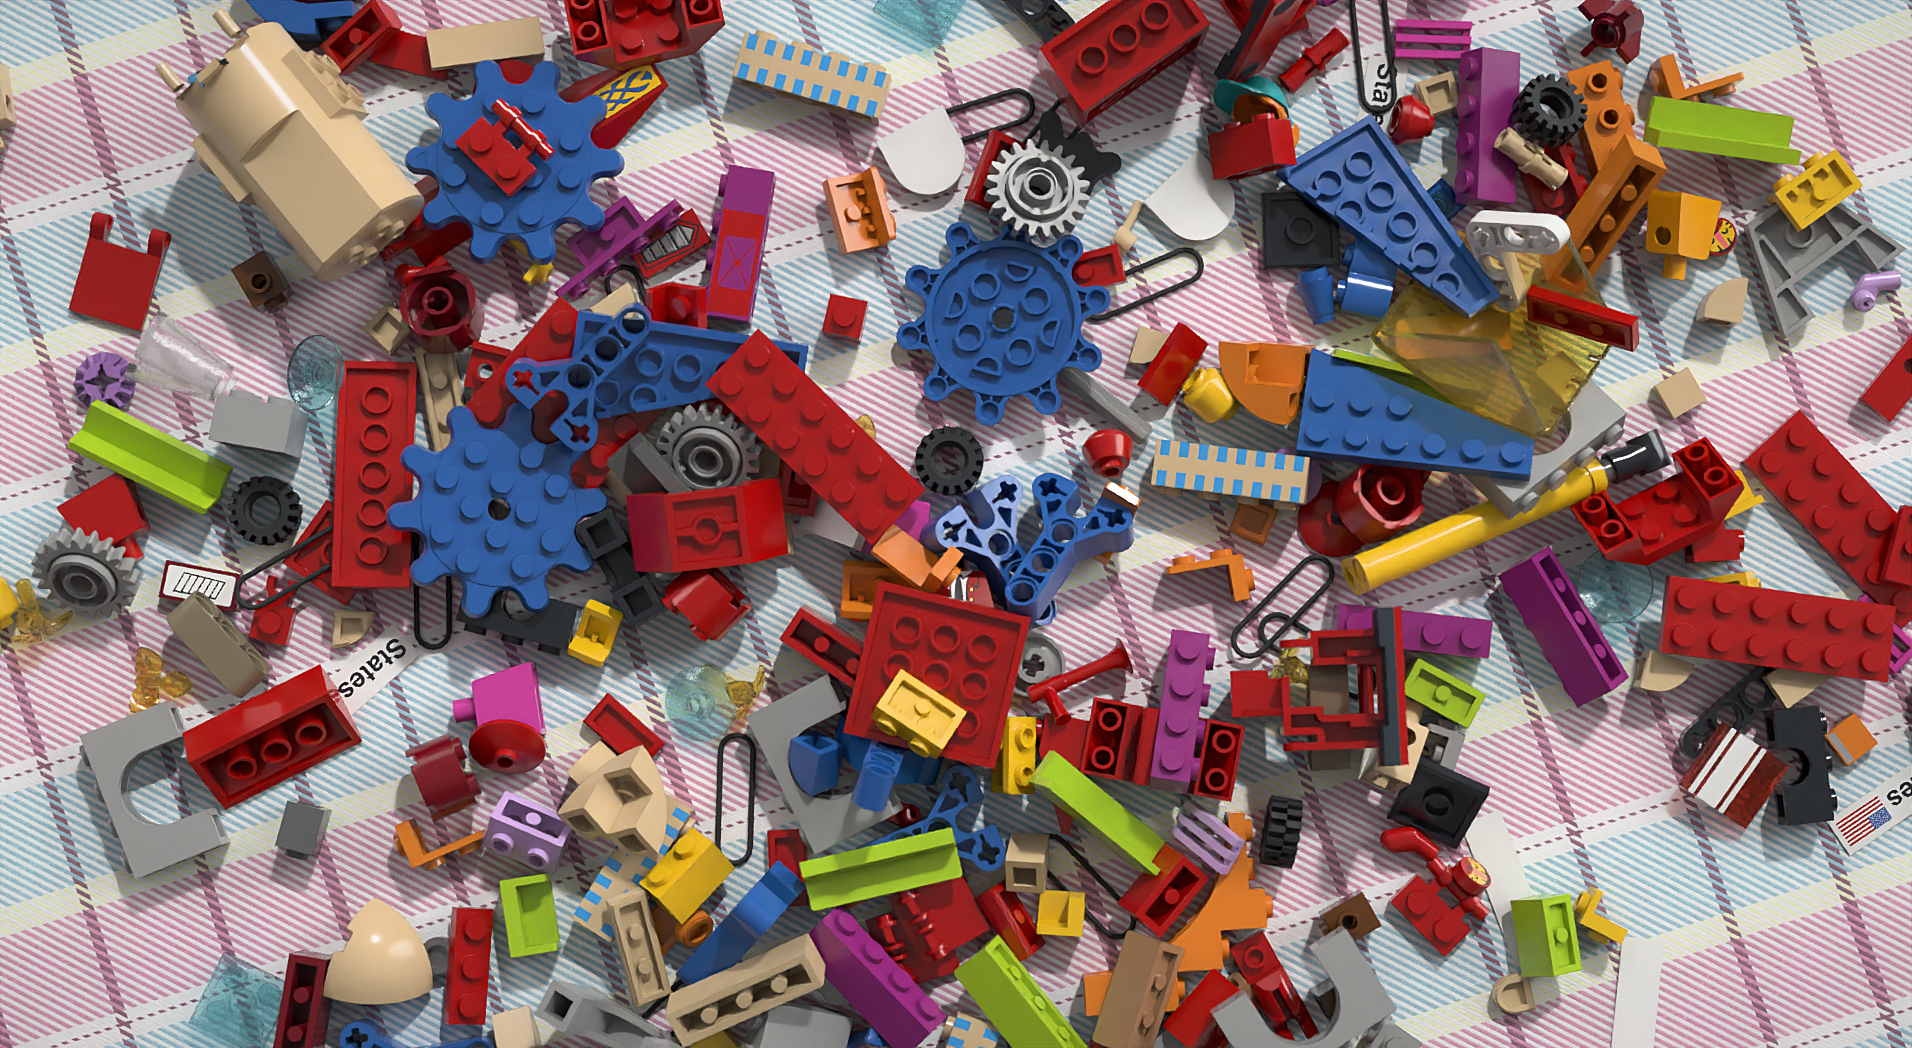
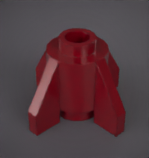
M1585 0L1577 7L1589 22L1594 19L1591 27L1593 40L1579 52L1584 58L1599 46L1602 48H1617L1615 52L1627 65L1639 55L1644 15L1636 3L1631 0Z

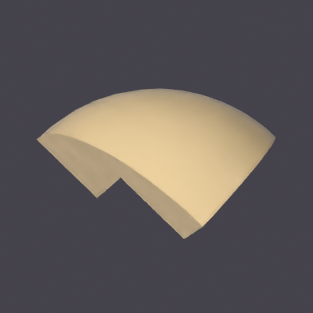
M641 745L608 761L577 787L562 805L557 816L571 829L591 842H595L599 837L614 842L618 846L617 851L630 855L658 854L666 831L667 804L662 779L648 751Z
M373 898L362 907L349 923L347 928L350 930V939L346 942L344 950L333 953L325 979L323 996L343 1002L374 1005L402 1002L431 991L433 989L431 964L426 949L416 931L398 911L385 902Z

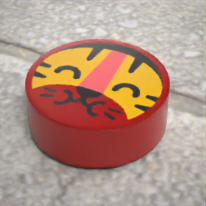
M1718 218L1709 252L1711 257L1723 256L1736 245L1737 231L1734 225L1724 218Z
M1463 857L1452 868L1454 879L1458 885L1470 894L1480 895L1491 885V878L1487 870L1473 858Z

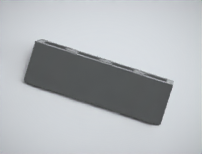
M638 432L606 460L607 466L633 494L665 490V494L693 491L641 432Z

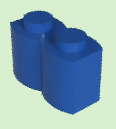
M1356 237L1353 244L1346 243L1341 265L1347 266L1345 281L1338 280L1333 299L1334 302L1339 303L1338 313L1382 323L1388 313L1398 267Z

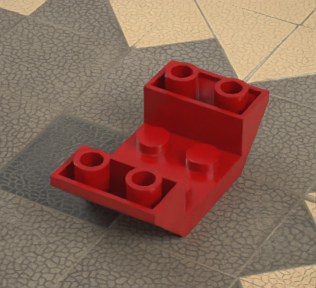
M564 0L576 60L617 71L693 55L725 26L720 0Z
M1706 436L1672 453L1676 470L1675 475L1615 505L1605 490H1602L1569 506L1572 514L1605 559L1648 566L1718 529L1745 487L1744 483Z
M780 477L741 481V485L665 494V490L626 495L635 572L675 573L750 564L788 554Z
M1093 697L1079 770L1081 773L1132 782L1136 743L1143 706ZM1199 717L1198 720L1206 721L1203 744L1195 743L1193 757L1201 758L1197 781L1190 780L1188 793L1231 802L1245 726Z

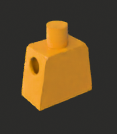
M1652 191L1648 197L1646 250L1649 253L1665 256L1661 278L1684 281L1688 259L1705 261L1708 258L1721 209V201L1683 192Z

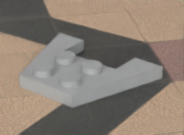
M1777 203L1743 227L1782 340L1815 317L1793 285L1841 249L1850 244L1872 273L1907 249L1842 203L1834 206L1799 232Z

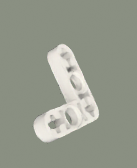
M1484 210L1478 212L1466 225L1465 229L1476 261L1501 294L1499 301L1495 302L1494 305L1507 312L1516 310L1526 299L1528 291L1514 252L1556 254L1570 237V230L1567 224L1559 217L1551 214ZM1510 226L1518 229L1524 238L1517 236ZM1490 256L1497 258L1503 267L1497 265Z

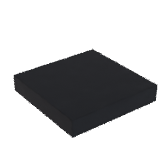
M1270 192L1261 194L1263 270L1306 269L1325 266L1326 268L1340 267L1338 222L1298 192Z
M1420 756L1410 785L1398 792L1388 809L1386 818L1405 827L1411 826L1421 834L1457 849L1486 801L1490 787Z

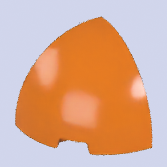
M1218 341L1219 362L1229 389L1246 409L1266 421L1287 425L1292 422L1300 410V392L1306 388L1311 349L1315 348L1316 345L1269 341Z

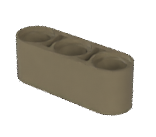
M194 591L167 615L166 620L170 628L235 697L243 698L271 673L270 666L263 656L202 592Z
M1306 664V707L1323 706L1324 715L1349 714L1347 665L1311 667L1310 664ZM1307 735V742H1315V735ZM1350 749L1308 751L1310 771L1349 769Z

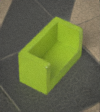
M1419 658L1411 659L1405 670L1406 697L1455 722L1458 727L1469 729L1486 694Z
M539 873L499 881L511 958L557 951L562 948L550 874Z
M1570 893L1539 894L1510 900L1522 977H1555L1582 970Z

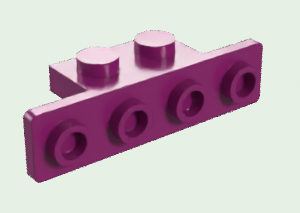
M626 195L604 211L605 223L602 228L595 232H587L581 229L565 241L585 268L554 293L557 297L561 296L565 301L571 299L572 302L583 297L591 289L589 284L599 276L606 278L614 273L621 266L618 261L631 252L632 255H635L645 249L651 242L648 237L659 229L665 232L676 225L681 219L679 214L684 211L683 206L674 199L648 220H645Z

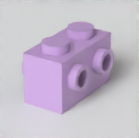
M505 791L490 817L482 846L553 876L567 851L573 829L557 816V812Z

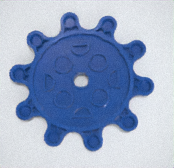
M483 60L474 68L473 75L476 82V90L470 99L457 101L447 94L436 92L431 94L425 101V111L439 125L440 137L437 142L430 146L413 147L406 153L404 159L405 166L411 173L431 176L438 183V194L434 200L423 208L421 219L432 230L442 229L452 222L467 224L472 232V239L468 248L469 256L478 264L484 265L492 262L503 243L516 240L524 244L531 261L538 265H547L555 259L557 251L554 243V234L561 225L572 223L587 232H595L602 228L605 223L603 209L590 198V187L597 179L613 178L620 175L625 166L621 153L612 149L598 148L591 140V131L597 123L606 117L608 106L605 100L597 95H589L576 103H568L562 100L557 92L561 78L560 69L552 61L539 62L534 67L528 81L516 85L506 81L499 64L492 60ZM499 98H502L510 107H517L523 113L522 119L535 131L539 129L548 138L547 143L556 151L554 156L547 162L537 153L529 160L538 173L511 199L464 155L454 143L481 116L494 126L500 118L491 110V106ZM513 130L504 137L517 150L524 144V141Z
M957 222L949 226L946 231L945 238L951 250V258L945 267L936 270L919 264L909 268L905 275V283L911 291L923 297L925 311L920 319L901 325L897 331L896 339L903 349H926L934 356L935 367L923 384V391L927 398L938 402L946 399L956 389H968L976 397L975 416L982 425L994 426L1002 420L1004 407L1007 401L1014 396L1029 398L1034 408L1043 415L1054 414L1059 410L1062 400L1056 388V377L1059 372L1069 367L1077 368L1084 372H1093L1099 368L1103 359L1102 353L1097 346L1084 339L1081 327L1088 317L1103 313L1109 308L1111 296L1102 286L1081 287L1073 281L1071 275L1072 268L1082 256L1084 249L1080 239L1074 235H1064L1054 245L1041 248L1033 244L1032 241L1030 243L1026 242L1025 231L1023 230L1017 236L1012 237V224L1002 227L1000 235L996 239L982 241L975 236L968 224ZM1009 309L1014 313V321L1009 329H999L995 326L994 317L998 311Z
M521 402L513 403L508 408L502 425L492 430L480 426L469 408L465 406L452 408L446 416V424L450 431V441L445 449L433 452L418 444H411L401 452L400 463L407 472L416 477L419 483V491L413 500L395 503L386 512V521L391 529L401 532H415L423 540V553L410 566L409 575L412 582L417 586L427 587L444 576L456 578L463 587L462 610L471 618L484 616L490 608L493 596L502 590H511L516 593L523 607L529 612L538 613L545 610L550 601L545 581L552 569L564 567L576 574H585L593 568L595 560L588 548L578 540L576 525L584 518L592 517L608 507V498L604 491L598 488H581L572 479V467L581 459L585 451L572 450L560 439L549 444L540 442L533 433L534 410L533 408L529 410ZM573 433L575 438L579 437V435ZM500 498L507 501L509 514L506 519L498 521L490 517L488 505L491 500Z

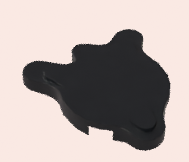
M1046 111L1041 115L1039 120L1040 138L1035 148L1040 149L1042 142L1048 140L1049 151L1053 152L1061 145L1063 146L1062 158L1065 159L1074 154L1076 157L1071 167H1084L1085 171L1079 180L1090 182L1087 191L1084 192L1085 194L1090 196L1099 180L1120 170L1122 162L1119 155L1113 152L1097 151L1087 132H1079L1073 139H1066L1060 116L1056 112ZM1035 186L1029 187L1034 194L1039 196L1045 195L1040 188Z

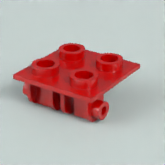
M963 876L954 880L898 892L887 898L924 966L932 961L939 960L946 956L948 952L991 929Z
M894 911L865 920L870 937L883 947L891 959L901 969L906 971L917 985L952 974L960 966L955 949L939 960L932 961L924 966Z

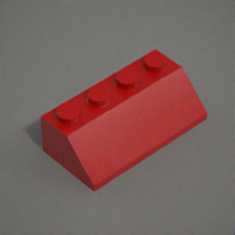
M321 664L182 733L188 763L225 810L362 742L361 735L337 687Z

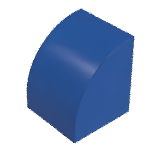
M817 730L791 739L789 746L790 767L797 783L806 793L813 796L837 786L844 745Z

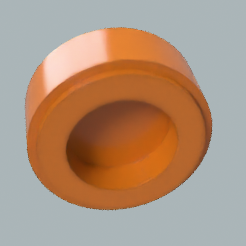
M698 908L683 925L679 922L676 924L674 930L675 937L685 947H696L702 944L711 934L714 925L713 919L703 909Z

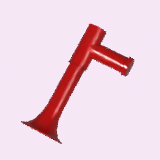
M1116 638V645L1107 655L1025 689L1032 704L1044 699L1054 717L1055 724L1062 726L1071 720V715L1066 711L1057 693L1110 670L1122 669L1132 675L1133 667L1124 644L1119 638Z

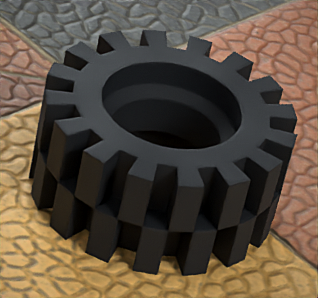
M1541 74L1535 79L1533 78L1515 98V104L1512 106L1511 113L1516 114L1512 119L1514 124L1521 123V126L1517 129L1521 135L1525 132L1530 134L1526 140L1533 143L1537 139L1539 140L1538 146L1545 148L1549 143L1550 149H1556L1559 145L1561 147L1566 145L1579 131L1587 119L1588 115H1585L1588 108L1587 104H1581L1585 99L1583 94L1576 95L1574 93L1577 87L1573 83L1568 87L1565 85L1567 79L1563 77L1555 81V74H1548L1546 78ZM1540 103L1552 108L1559 119L1549 116L1542 109Z
M949 425L939 429L936 428L927 436L925 435L917 447L915 458L917 474L922 483L934 493H940L943 496L962 494L964 491L971 489L981 476L984 463L981 445L974 438L973 434L963 430L961 427H950ZM947 446L959 449L965 459L962 470L952 476L940 473L934 463L937 452Z
M270 476L251 477L250 481H243L239 484L240 489L238 491H233L231 495L234 498L232 504L228 503V510H231L232 516L228 517L230 523L235 525L234 531L242 535L243 539L259 545L272 546L275 543L287 541L286 537L289 535L293 536L296 533L295 527L297 524L300 525L302 518H299V514L303 512V505L299 504L298 500L300 497L298 493L292 490L293 487L290 484ZM271 496L279 505V516L270 525H259L253 519L252 506L260 497Z
M1271 795L1269 798L1261 834L1260 864L1292 869L1295 855H1297L1299 835L1302 828V800Z

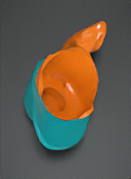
M1255 75L1245 79L1242 83L1227 79H1221L1216 83L1213 91L1214 102L1219 109L1232 117L1233 122H1244V125L1252 123V116L1264 113H1274L1275 119L1291 120L1294 148H1296L1300 139V130L1297 124L1289 117L1288 104L1283 91L1273 81L1264 76Z

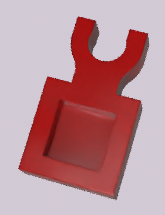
M268 575L266 582L268 598L278 593L276 584L279 577ZM289 580L288 587L297 581ZM298 588L264 608L256 610L248 637L289 646L298 609L288 607L289 601L296 595Z

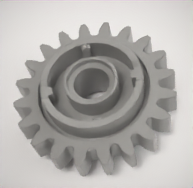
M1028 139L1024 150L1015 142L1010 149V154L1002 150L997 158L998 162H992L988 170L991 175H987L984 186L989 188L985 194L984 201L995 202L989 211L990 215H1003L998 225L1000 228L1008 224L1013 225L1012 237L1017 236L1023 230L1025 231V239L1028 243H1030L1035 233L1039 235L1042 243L1047 242L1050 232L1059 240L1064 234V228L1072 232L1077 225L1076 220H1082L1086 212L1083 207H1086L1090 200V196L1084 192L1087 191L1090 182L1079 180L1085 171L1084 167H1071L1076 157L1074 154L1065 159L1061 157L1063 146L1059 145L1051 152L1049 151L1048 140H1044L1040 149H1036L1032 139ZM1029 187H1038L1045 195H1036Z
M702 402L697 413L690 405L685 408L683 415L675 412L670 423L666 422L661 431L662 435L656 444L661 449L659 452L661 456L693 491L741 485V481L756 480L757 473L763 461L758 459L763 451V447L753 445L758 435L754 432L745 433L747 425L743 421L736 423V414L733 411L728 416H724L721 404L716 406L713 413L709 412L705 402ZM704 451H709L713 453L716 457H710L706 455Z
M65 528L61 530L59 536L51 532L46 541H41L31 562V565L35 567L32 577L40 579L37 585L38 589L50 590L47 596L48 600L58 598L61 601L60 608L65 609L71 606L74 608L75 615L78 616L82 610H86L91 618H95L98 611H101L105 617L110 618L113 610L121 614L125 606H131L141 585V582L138 581L141 571L132 568L136 561L135 558L122 557L126 550L125 547L115 549L111 546L113 542L111 537L100 541L97 531H93L90 537L85 536L81 528H77L74 536Z

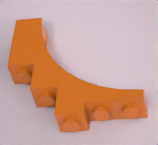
M1226 812L1225 825L1244 841L1253 842L1251 819H1245V812ZM1225 840L1224 846L1230 850L1232 845ZM1246 842L1229 873L1221 874L1217 872L1206 898L1189 922L1167 941V943L1185 948L1178 972L1223 969V960L1229 959L1228 936H1221V930L1267 928V918H1273L1272 896L1265 895V889L1261 886L1249 887V881L1255 880V863L1253 857L1247 858ZM1114 969L1083 974L1086 1016L1100 1015ZM1176 975L1165 1012L1175 1011L1179 1007V1001L1186 999L1184 977L1177 978Z

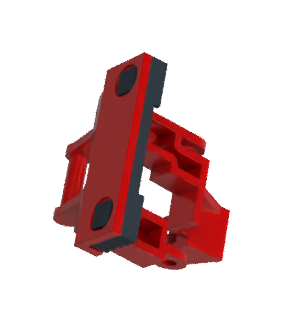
M1217 0L1242 34L1234 48L1230 52H1225L1214 72L1215 76L1219 80L1227 79L1241 83L1245 79L1264 70L1284 33L1305 14L1311 12L1317 0Z
M1377 607L1371 610L1372 629L1307 632V639L1279 640V649L1310 648L1311 667L1342 665L1357 667L1359 714L1324 715L1323 706L1291 707L1289 677L1268 678V670L1230 671L1232 718L1280 716L1281 736L1315 735V742L1291 741V743H1284L1283 751L1377 748L1378 767L1409 765L1402 607ZM1372 666H1376L1378 713H1374Z

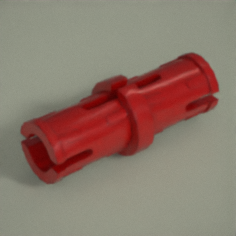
M1333 27L1311 48L1306 47L1301 51V57L1282 74L1277 76L1278 81L1288 93L1294 95L1315 74L1321 75L1326 70V65L1350 45L1348 39L1339 29Z

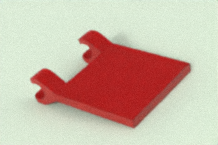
M95 212L91 218L89 238L68 310L143 331L163 258L169 248L172 236L169 232L153 229L148 239L147 254L106 242L111 232L114 218L105 213Z

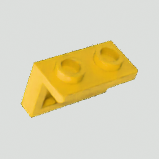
M1007 717L996 767L991 769V793L1035 794V787L1028 780L1035 772L1036 717Z

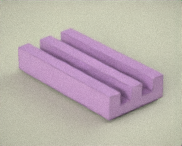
M1186 799L1183 805L1186 808L1185 812H1179L1176 817L1179 823L1177 826L1172 825L1169 832L1217 872L1228 874L1246 841L1196 801ZM1194 816L1198 817L1232 845L1231 849L1229 850L1213 835L1193 821ZM1187 828L1190 831H1192L1196 836H1198L1201 840H1203L1206 844H1208L1211 848H1213L1222 857H1224L1225 860L1223 861L1211 850H1209L1205 845H1203L1200 841L1193 837L1189 832H1187Z

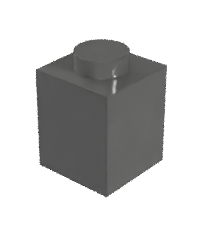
M296 799L288 800L275 846L285 848L284 855L301 860H307L308 855L320 854L332 809Z

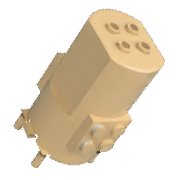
M223 8L213 14L214 20L230 39H234L241 34V29ZM264 21L257 26L245 30L249 36L243 35L223 54L229 64L226 66L220 65L219 61L221 59L214 58L195 76L198 81L195 80L179 96H176L175 105L199 134L190 143L198 153L196 160L210 174L214 173L222 182L220 189L224 195L234 203L257 205L320 282H331L347 276L370 263L379 254V251L390 241L400 236L407 226L417 218L425 200L362 123L370 114L362 105L365 99L353 85H346L338 76L341 72L338 65L327 55L321 56L313 51H302L281 24ZM166 62L156 67L155 71L173 93L178 92L184 87V83Z

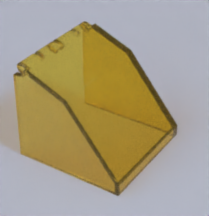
M1456 231L1473 255L1466 231ZM1515 233L1517 236L1524 238L1522 233ZM1570 237L1556 254L1514 252L1528 290L1531 285L1607 307ZM1490 256L1497 265L1503 267L1497 258ZM1414 279L1410 280L1370 334L1376 347L1462 410L1532 439L1536 436L1548 439L1563 419V415L1560 414L1567 413L1581 393V387L1587 384L1599 367L1600 360H1603L1612 348V346L1529 321L1526 299L1512 312L1503 311L1492 304L1467 320Z

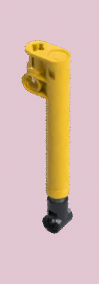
M1654 429L1626 441V446L1623 448L1617 447L1603 453L1600 460L1594 458L1583 469L1575 468L1568 474L1566 481L1557 490H1547L1540 496L1538 503L1525 514L1519 512L1511 520L1489 500H1486L1382 543L1370 551H1364L1342 560L1341 568L1346 583L1357 596L1367 593L1390 581L1398 580L1566 509L1590 497L1592 494H1597L1602 490L1606 492L1610 482L1617 485L1632 479L1637 473L1641 477L1672 464L1658 430Z

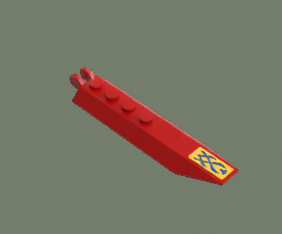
M654 63L624 71L608 69L577 81L558 94L562 100L568 103L579 102L589 95H597L605 100L608 106L607 115L593 127L591 140L598 148L612 149L619 144L669 85ZM426 176L413 184L424 197L423 208L434 200L438 194V183L431 176ZM420 212L417 218L403 232L405 238L387 246L380 255L384 261H390L412 248L424 266H426L437 252L443 256L470 239L472 232L467 224L462 222H452L442 229L432 230L423 223Z

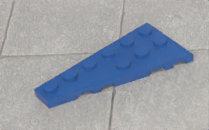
M1372 114L1296 158L1297 165L1276 171V177L1467 320L1499 301L1501 294Z
M579 310L572 358L614 315ZM625 316L623 318L625 327L630 331H639L645 326L644 319ZM652 321L647 336L597 386L594 417L602 419L612 417L613 415L694 403L705 399H718L705 383L751 335ZM769 338L805 372L808 344ZM602 340L596 345V351L602 358L610 359L618 353L617 346L610 340ZM578 367L570 371L569 378L577 386H584L591 380L590 374L584 368ZM568 397L566 398L565 409H566V408L568 407V405H569V399H568Z
M1315 348L1311 349L1296 447L1297 456L1530 481L1534 439L1344 360L1333 358L1332 355Z

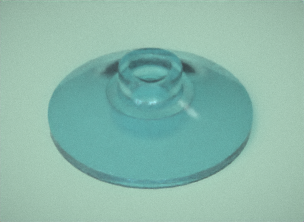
M312 335L301 341L292 353L287 370L288 390L293 401L305 410L317 411L327 407L335 399L341 388L344 376V361L341 350L334 340L323 335Z
M1599 550L1590 555L1580 567L1576 580V589L1594 618L1606 623H1624L1636 618L1647 608L1653 594V577L1648 566L1607 560ZM1610 578L1618 583V589L1614 593H1610L1606 589V582Z
M701 665L688 667L677 673L667 688L665 707L668 718L673 727L690 740L707 742L719 738L730 728L736 715V697L731 684L723 674L711 667ZM692 699L697 701L699 705L698 712H695L692 708Z

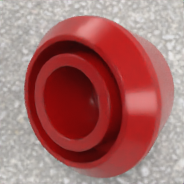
M1407 94L1400 97L1396 101L1391 113L1388 128L1389 138L1398 146L1420 143L1424 137H1430L1435 123V116L1430 114V108L1413 95Z
M1100 430L1087 438L1082 446V454L1095 473L1105 478L1117 477L1129 466L1134 446L1133 440L1121 430Z

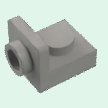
M1439 718L1435 719L1434 724L1424 723L1423 726L1429 729V733L1443 737L1441 744L1437 742L1434 744L1429 760L1454 771L1466 735L1456 732L1457 724Z
M1389 1022L1376 1031H1373L1371 1027L1365 1030L1362 1035L1365 1043L1361 1048H1420L1423 1043L1393 1022Z

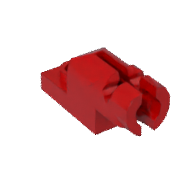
M1259 930L1229 947L1233 959L1246 982L1254 990L1255 998L1276 1035L1288 1040H1295L1287 1026V1022L1292 1019L1297 1021L1307 1039L1320 1033L1263 930Z

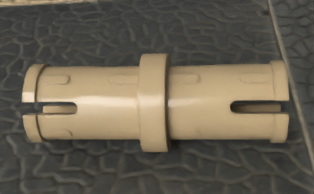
M1510 127L1504 129L1494 142V147L1513 159L1518 164V169L1525 174L1531 173L1553 191L1556 188L1558 189L1568 176V170L1544 154L1542 147L1538 146V144L1532 145L1530 142H1527Z

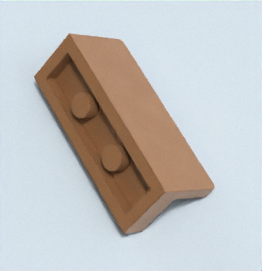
M1128 930L1126 932L1092 1037L1094 1042L1108 1048L1154 1047L1185 948L1150 938L1135 931Z

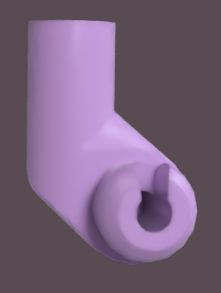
M1894 270L1867 273L1861 276L1851 291V305L1861 312L1873 309L1875 306L1873 302L1880 291L1900 289V272Z

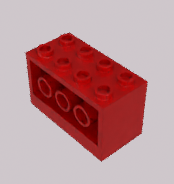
M1109 0L1040 47L1036 68L1080 129L1202 45L1210 22L1194 0Z

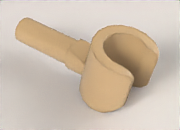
M1134 200L1126 220L1111 239L1112 245H1119L1122 254H1126L1138 239L1129 230L1133 227L1143 206V203L1139 200Z

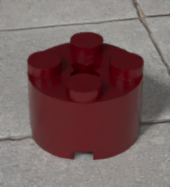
M432 266L417 272L412 277L413 281L406 290L403 289L399 299L400 313L415 341L426 352L431 354L456 353L471 346L473 340L479 341L485 314L483 305L471 281L465 275L448 266Z
M446 733L405 751L407 758L415 756L417 764L410 766L426 807L431 805L436 807L437 813L431 815L434 822L478 804L476 796L481 795L482 791L474 772L468 775L465 773L461 761L467 759V755L459 737L451 739L449 733Z

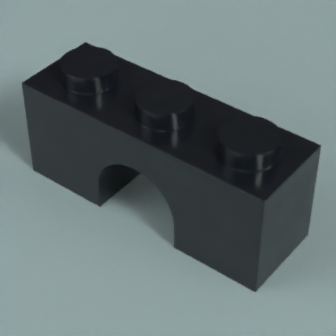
M609 507L576 525L591 556L606 576L613 590L612 594L631 628H637L668 611L649 573L635 572L632 542L613 509Z
M502 590L493 596L490 608L484 616L471 618L463 612L460 601L455 620L465 623L464 631L486 636L488 629L502 633L501 641L523 646L524 639L539 643L538 651L560 656L561 649L568 650L571 641L576 635L583 610L581 606L550 598L549 605L545 610L535 613L528 620L518 621L507 610L506 601L509 590Z
M1819 705L1764 710L1768 749L1789 748L1798 755L1801 762L1800 774L1794 782L1787 785L1773 786L1778 824L1792 826L1834 821L1833 811H1837L1838 801L1836 792L1833 788H1830L1828 773L1832 772L1833 765L1831 754L1828 750H1825L1823 735L1827 734L1825 714L1820 712Z

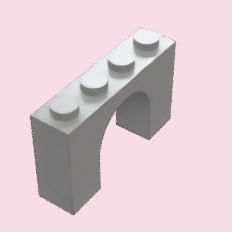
M1560 353L1533 375L1530 394L1560 421L1567 435L1566 441L1552 452L1533 455L1530 481L1462 474L1509 520L1519 512L1523 514L1529 512L1538 503L1542 494L1549 489L1551 491L1557 490L1566 481L1570 472L1577 467L1579 469L1585 468L1595 458L1598 450L1605 445L1607 447L1613 446L1624 434L1623 426L1627 413L1563 353Z
M832 674L825 675L746 716L749 723L747 725L748 734L756 745H760L766 757L764 760L766 770L774 780H778L784 792L782 793L783 803L791 814H795L801 826L799 828L800 837L808 848H812L814 854L904 809L894 789H892L885 810L875 812L854 804L851 800L853 792L843 795L821 792L811 796L797 783L789 762L791 739L806 734L816 724L849 708L850 705L838 678Z
M175 701L162 702L80 735L83 744L79 746L81 757L87 767H92L96 781L93 782L94 791L99 801L106 803L110 814L107 817L108 827L114 838L119 837L124 850L121 853L123 866L129 874L133 873L135 879L150 876L230 843L217 807L205 809L171 824H159L142 816L131 800L129 792L130 777L140 759L154 750L183 739L182 733L187 731Z
M1340 926L1309 946L1330 979L1336 995V1008L1329 1025L1318 1035L1299 1041L1288 1040L1276 1035L1267 1027L1243 989L1212 1008L1210 1012L1233 1048H1351L1360 1041L1357 1035L1370 1027L1373 1031L1384 1027L1393 1020L1390 1014L1398 1009L1346 928Z
M552 980L534 1015L565 1034L587 1037L610 1048H691L690 1046L683 1047L677 1038L592 987Z
M788 1001L747 1019L748 1029L745 1041L740 1048H847L854 1018L837 1010Z

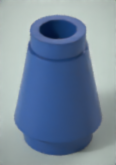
M1326 266L1296 274L1298 283L1295 286L1310 318H1312L1313 325L1335 320L1332 275H1328Z

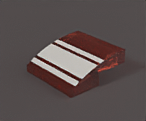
M1722 721L1678 784L1746 829L1790 766Z

